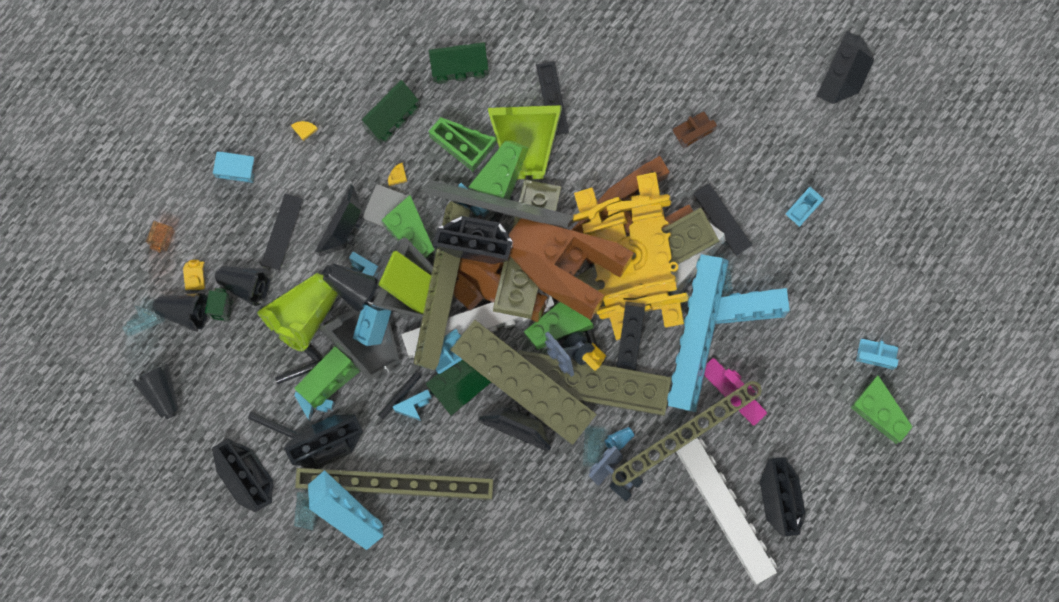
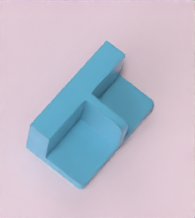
M217 152L213 174L216 178L253 183L254 157Z
M364 303L362 305L364 309L360 312L353 339L366 346L381 344L391 311Z
M457 329L444 336L440 360L436 368L438 374H441L462 360L450 350L461 336Z
M861 339L856 361L894 370L898 365V359H896L898 347L884 344V341L874 342Z

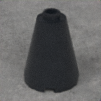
M334 263L330 266L327 265L322 272L323 280L358 312L364 309L362 307L364 302H370L378 286L375 281H378L376 277Z
M222 266L215 272V279L218 285L253 306H259L261 304L259 303L260 299L266 298L271 278L267 277V274H270V272L263 268Z
M202 293L159 296L153 302V310L160 317L198 332V329L202 330L207 322L208 316L205 314L208 297Z
M168 364L163 365L164 370L159 367L140 376V381L137 382L134 379L132 382L161 418L165 417L167 420L176 416V411L179 408Z

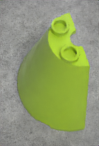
M562 105L488 108L499 148L505 141H514L529 148L517 179H526V175H532L533 179H544L562 112Z
M316 273L259 310L257 314L271 331L274 330L275 333L279 334L281 341L297 351H304L311 343L338 294L323 280V275Z

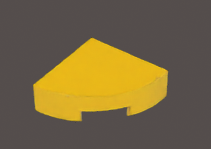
M305 121L296 122L291 125L303 141L318 130L315 125Z
M403 163L396 165L390 172L388 177L389 186L407 182Z

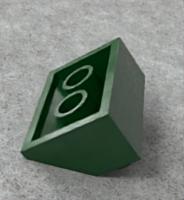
M485 42L428 50L433 82L445 84L448 80L465 81L469 77L481 79L485 75H489Z
M402 80L361 120L364 130L380 145L383 142L387 143L393 137L392 133L397 128L401 129L405 125L406 119L410 115L414 116L419 110V100Z
M461 360L441 374H437L426 383V386L450 416H452L492 382L464 360Z

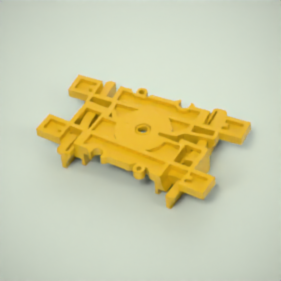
M656 172L637 176L640 195L632 196V201H622L619 197L598 204L593 188L574 193L580 213L573 215V223L587 218L591 220V222L582 224L584 234L619 243L636 254L635 259H631L630 265L621 278L594 263L598 275L595 281H604L605 287L598 290L604 294L605 306L600 307L596 313L601 319L610 318L616 340L621 338L626 301L644 303V312L661 309L665 328L684 325L681 302L688 301V293L672 296L668 294L669 291L677 290L676 276L671 271L676 272L679 266L675 262L670 263L672 259L669 243L671 233L665 234L662 231L664 225H669V222L665 220L663 207L671 205V198L668 194L660 195ZM607 208L609 218L603 221L600 212ZM632 210V221L634 223L629 226L630 236L627 237L624 224H628L625 211ZM626 298H639L636 300H625Z

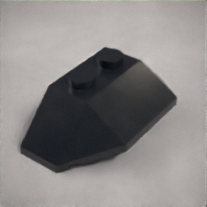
M848 31L845 32L816 97L835 104L860 93L874 62V58L863 38Z
M350 184L315 249V253L318 256L345 249L348 244L351 245L355 239L354 232L356 228H360L364 222L363 212L353 185Z
M461 216L444 226L438 227L433 247L454 257L489 264L509 261L513 241L500 223Z
M510 405V408L502 407L482 415L478 419L479 423L550 453L551 446L542 423L533 414L528 413L526 416L520 413L521 410Z
M355 414L333 415L299 431L283 448L292 465L318 469L352 453L360 436L363 434V429Z
M229 438L212 447L216 472L239 505L256 513L272 503L273 479L252 449L233 442Z
M786 457L770 458L759 481L766 520L782 537L800 535V529L804 523L806 513L799 475L792 465L788 463Z

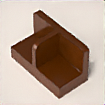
M701 112L693 118L691 116L688 117L686 122L673 128L672 131L684 149L716 131L717 124L714 120L710 121L705 112Z
M457 272L453 297L471 311L484 297L472 283Z

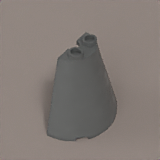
M405 237L391 248L393 252L398 251L429 275H432L433 266ZM392 253L388 254V256L385 255L373 275L378 279L375 283L379 284ZM379 285L368 303L373 307L423 318L422 314L411 309Z
M350 307L321 324L319 329L372 383L381 378L380 374L382 372L387 374L395 369L394 365L400 362L390 320L388 321L382 343L366 346L353 339L361 311L358 312Z

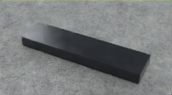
M550 61L536 64L544 106L562 105V112L555 136L567 134L569 129L555 62Z
M710 183L693 194L714 226L724 233L726 243L735 256L752 247L751 242Z
M284 194L261 262L262 266L280 271L303 203L302 198Z
M625 302L616 368L636 371L645 310L644 303Z

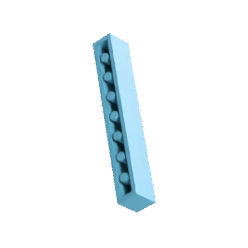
M701 254L700 259L697 261V275L693 279V293L688 301L689 311L684 319L685 330L680 338L681 348L680 353L676 356L677 367L672 375L673 385L667 398L668 406L693 412L697 410L729 263L724 258Z

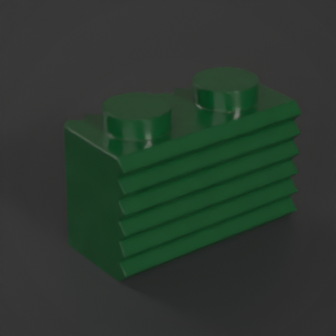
M215 288L214 291L209 290L205 314L210 319L230 321L229 317L231 316L229 314L231 313L230 310H232L233 300L229 297V293L220 288Z

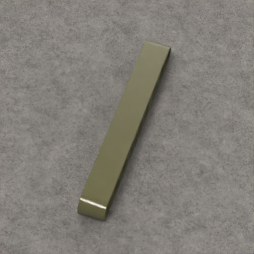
M450 201L446 206L442 225L444 226L461 216L469 217V207ZM439 249L436 251L414 356L415 365L430 370H435L440 360L460 258Z
M755 381L746 383L613 472V483L617 486L627 485L753 402L761 395V385ZM754 386L757 389V394L755 396L749 395L747 387ZM738 397L741 401L740 406H733L731 398ZM715 408H722L725 412L724 416L717 417L714 413ZM705 418L708 421V427H699L698 420ZM683 429H689L692 432L690 439L682 437L681 431ZM666 440H673L676 447L673 450L667 449L665 447ZM652 450L659 453V459L656 461H652L648 456V453ZM635 461H639L643 465V469L639 472L632 469V463ZM618 472H624L627 479L625 482L620 483L616 480L615 475Z

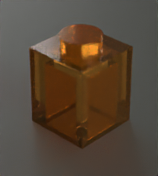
M154 221L145 242L150 246L151 250L167 252L175 230L171 226Z

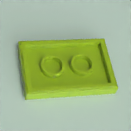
M394 251L378 285L411 309L423 315L431 275L398 251Z

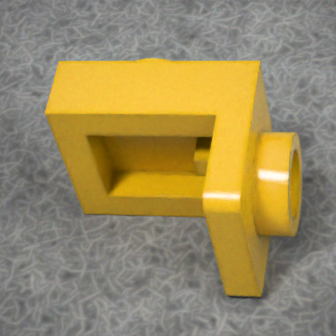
M194 259L185 263L183 267L185 290L205 289L204 261L199 262V260Z
M591 343L595 349L590 353L586 352L582 359L596 371L601 366L606 355L594 343Z

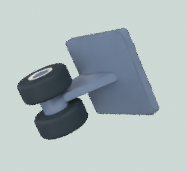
M580 331L574 332L567 337L564 342V348L558 344L549 332L545 333V344L548 347L547 352L553 360L556 359L562 372H567L571 377L574 375L571 358L574 357V360L579 365H585L587 363L582 359L583 355L595 349L592 344H585L586 337Z
M615 446L607 449L602 456L603 459L599 463L594 464L590 469L588 476L598 486L609 474H613V469L623 458V455ZM621 472V475L624 478H622L618 473L615 475V478L619 480L620 483L625 482L627 479V476L624 472ZM637 477L625 486H617L612 482L609 488L621 499L628 501L632 496L629 489L632 486L639 488L643 480Z

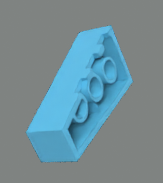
M787 288L762 292L753 291L747 294L733 293L726 297L721 295L715 324L784 318L790 311Z
M325 470L308 484L309 509L364 549L368 550L383 537L381 521L375 518Z

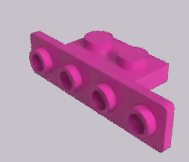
M712 358L706 364L704 376L724 397L745 385L740 380L742 377L735 370L731 371L728 369L726 371L715 358ZM751 386L747 387L748 394L755 396V390ZM738 397L731 398L733 406H740L741 401ZM756 400L739 410L753 426L767 414L766 410Z

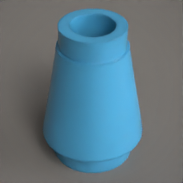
M627 427L608 435L605 444L608 449L615 446L620 451L634 437V433Z

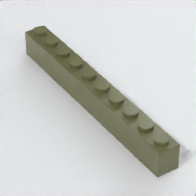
M297 468L295 488L298 490H308V484L324 470ZM325 470L347 492L493 500V479Z

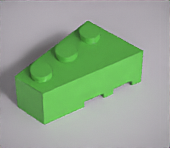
M442 117L428 131L429 137L472 172L497 145L496 137L487 136L477 130H471Z
M505 141L470 184L469 188L510 200L529 148L514 141Z
M409 195L381 220V223L397 241L405 237L427 259L434 253V248Z
M559 302L543 315L539 322H535L526 329L524 334L534 347L539 350L546 347V332H549L559 342L574 332H584L593 329L594 326L588 318Z
M335 346L294 389L315 409L356 376L359 370Z
M878 375L850 407L895 444L900 443L912 428V425Z

